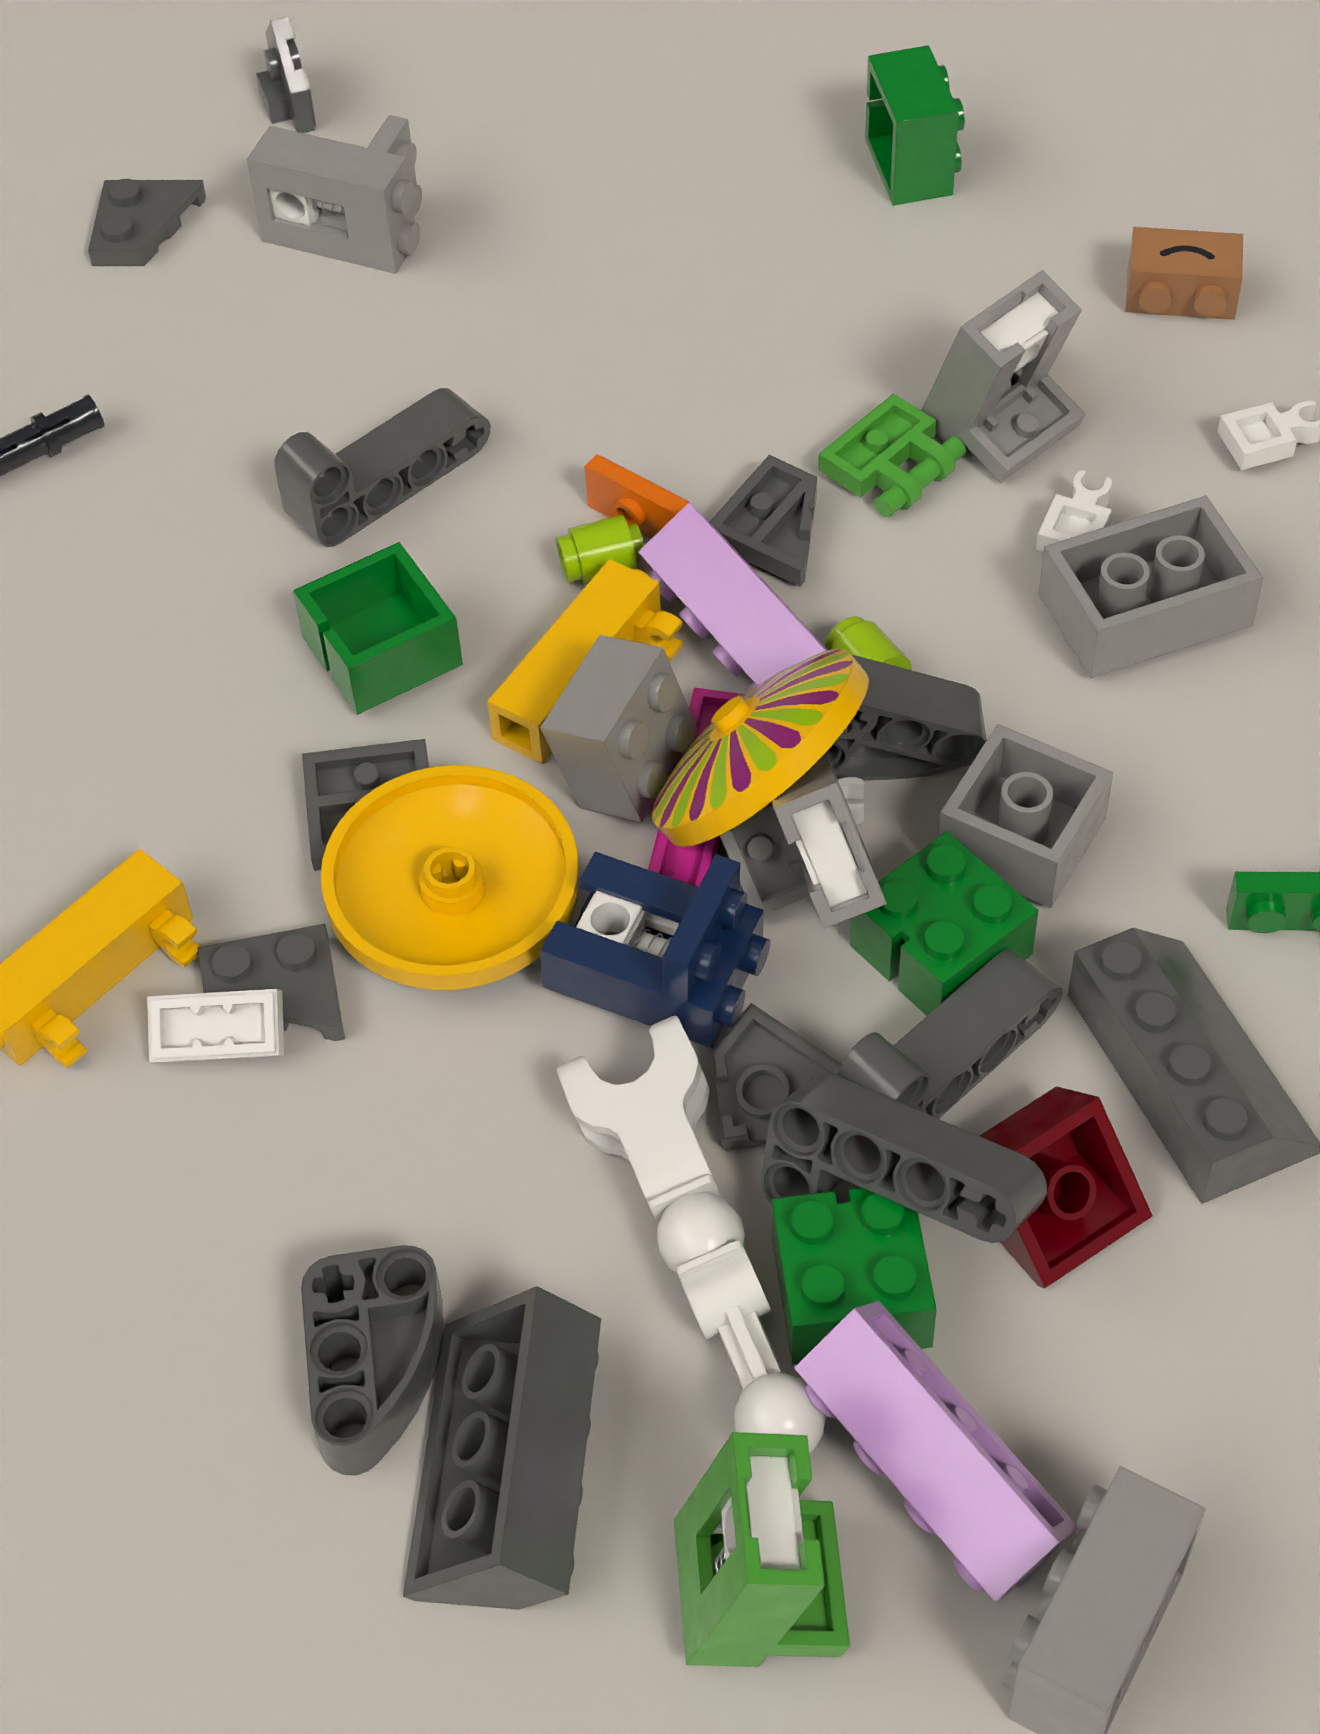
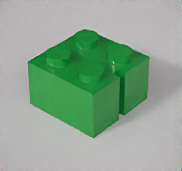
M929 45L868 55L867 96L869 101L881 98L883 100L866 102L865 141L892 205L896 206L953 195L954 175L956 172H960L962 167L957 132L964 129L965 116L961 100L953 98L951 95L946 67L944 65L938 66Z
M400 542L293 590L304 640L327 672L331 671L332 680L357 715L463 665L455 615Z
M946 831L879 880L887 904L855 916L850 920L849 945L888 981H891L899 974L898 990L928 1016L1001 951L1011 949L1025 960L1033 955L1039 910ZM901 938L906 942V943H904L902 946H901Z
M864 1188L850 1189L848 1202L839 1204L836 1201L835 1191L772 1199V1244L792 1365L798 1364L854 1308L880 1301L921 1349L933 1348L937 1308L918 1212Z

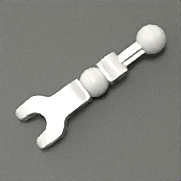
M674 1015L650 1026L648 1031L652 1037L655 1057L649 1070L634 1082L615 1085L600 1080L590 1067L587 1058L583 1056L558 1066L557 1072L569 1106L587 1142L604 1153L619 1155L630 1161L658 1225L657 1244L659 1255L668 1268L678 1274L705 1339L708 1340L717 1335L721 1337L743 1389L734 1409L733 1424L735 1432L807 1435L809 1454L816 1450L822 1437L826 1415L807 1396L805 1390L807 1383L803 1379L782 1372L759 1319L760 1316L771 1312V1308L744 1249L745 1232L742 1218L734 1207L721 1197L694 1134L696 1123L705 1111L710 1089L698 1057L678 1017Z

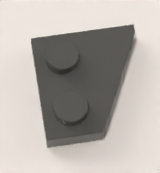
M104 180L88 248L92 266H145L159 251L160 244L170 239L182 227L180 215L191 204L200 207L205 202L206 192L203 180Z
M768 455L710 520V523L745 561L800 587L805 582L817 498L818 477L774 456Z
M425 739L302 753L310 855L314 871L321 870L324 852L334 829L349 809L362 797L389 780L416 770L429 768Z
M325 924L198 947L203 993L280 989L282 990L283 1027L285 1031H287L289 1023L322 1030L324 1039L345 1040L329 937Z

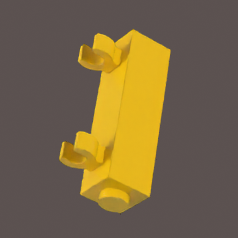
M609 559L488 699L492 739L543 764L552 751L540 727L599 635L663 647L670 662L683 647V641L673 637L682 627V621L671 613L661 611L659 582L641 570L630 569Z
M139 848L1 962L0 1050L21 1066L44 1047L58 1063L68 1069L87 1052L86 1047L75 1039L80 1034L79 1029L72 1023L76 1018L160 947L182 968H185L199 956L198 947L200 946L191 939L197 934V930L190 923L194 918L183 882Z

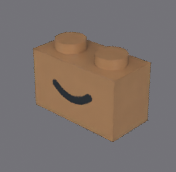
M1133 227L1127 268L1125 312L1235 320L1242 283L1243 234Z

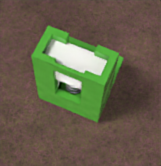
M732 1432L675 1517L674 1530L686 1665L759 1667L767 1656L841 1657L850 1647L833 1501L799 1500L800 1495L812 1481L807 1435Z

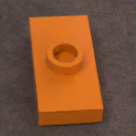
M598 454L585 465L587 505L609 518L623 515L628 525L637 523L641 535L652 539L689 503V501Z

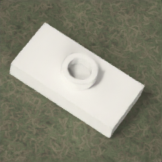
M280 989L147 996L149 1063L285 1056L282 990Z

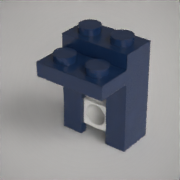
M594 852L579 879V888L590 892L581 909L579 919L575 926L556 921L540 950L543 988L649 1026L675 1015L678 1017L690 1041L713 1048L723 1026L732 1028L738 1020L746 995L745 990L742 988L749 974L757 977L761 973L771 944L770 939L763 937L764 910L746 904L747 893L740 891V862L715 854L699 887ZM606 933H618L616 935H604Z

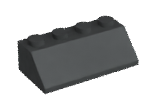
M1133 927L1074 951L1068 988L1069 998L1201 1204L1320 1154V1141L1183 941Z
M536 1286L445 1324L403 1597L417 1602L520 1610L569 1595L570 1579L574 1570L573 1554L578 1512L583 1496L582 1478L586 1444L591 1428L590 1410L594 1377L599 1360L600 1317Z

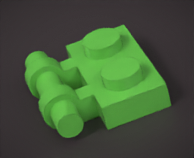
M893 393L818 454V470L860 498L875 486L884 490L885 492L875 499L874 505L882 516L889 518L899 509L907 510L920 500L922 490L933 480L940 482L955 470V462L966 453L964 443L955 436H951L942 444L933 440L932 438L935 437L936 420ZM908 458L918 463L909 472L899 467Z

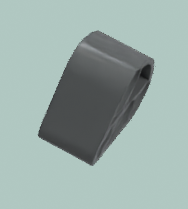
M852 655L866 671L869 684L866 696L856 715L839 738L827 750L837 779L844 777H857L864 781L909 779L938 774L972 764L987 741L981 697L975 688Z
M400 1245L331 1255L319 1259L312 1264L302 1279L301 1293L311 1421L325 1463L333 1471L342 1475L356 1476L368 1472L381 1461L401 1438L417 1414L433 1380L440 1357L444 1330L443 1299L433 1258L425 1250L416 1246ZM408 1284L422 1286L419 1291L408 1296L394 1294L400 1287ZM344 1297L343 1301L331 1303L334 1299ZM345 1357L358 1359L357 1363L350 1369L344 1371L329 1370V1367L339 1359ZM351 1422L365 1425L362 1431L353 1437L337 1438L333 1436L342 1425Z

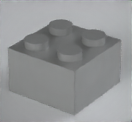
M599 635L540 727L579 808L637 822L644 820L682 755L693 744L696 732L698 731L664 648Z
M997 724L941 810L938 837L948 831L1020 895L1052 908L1106 819L1114 772Z

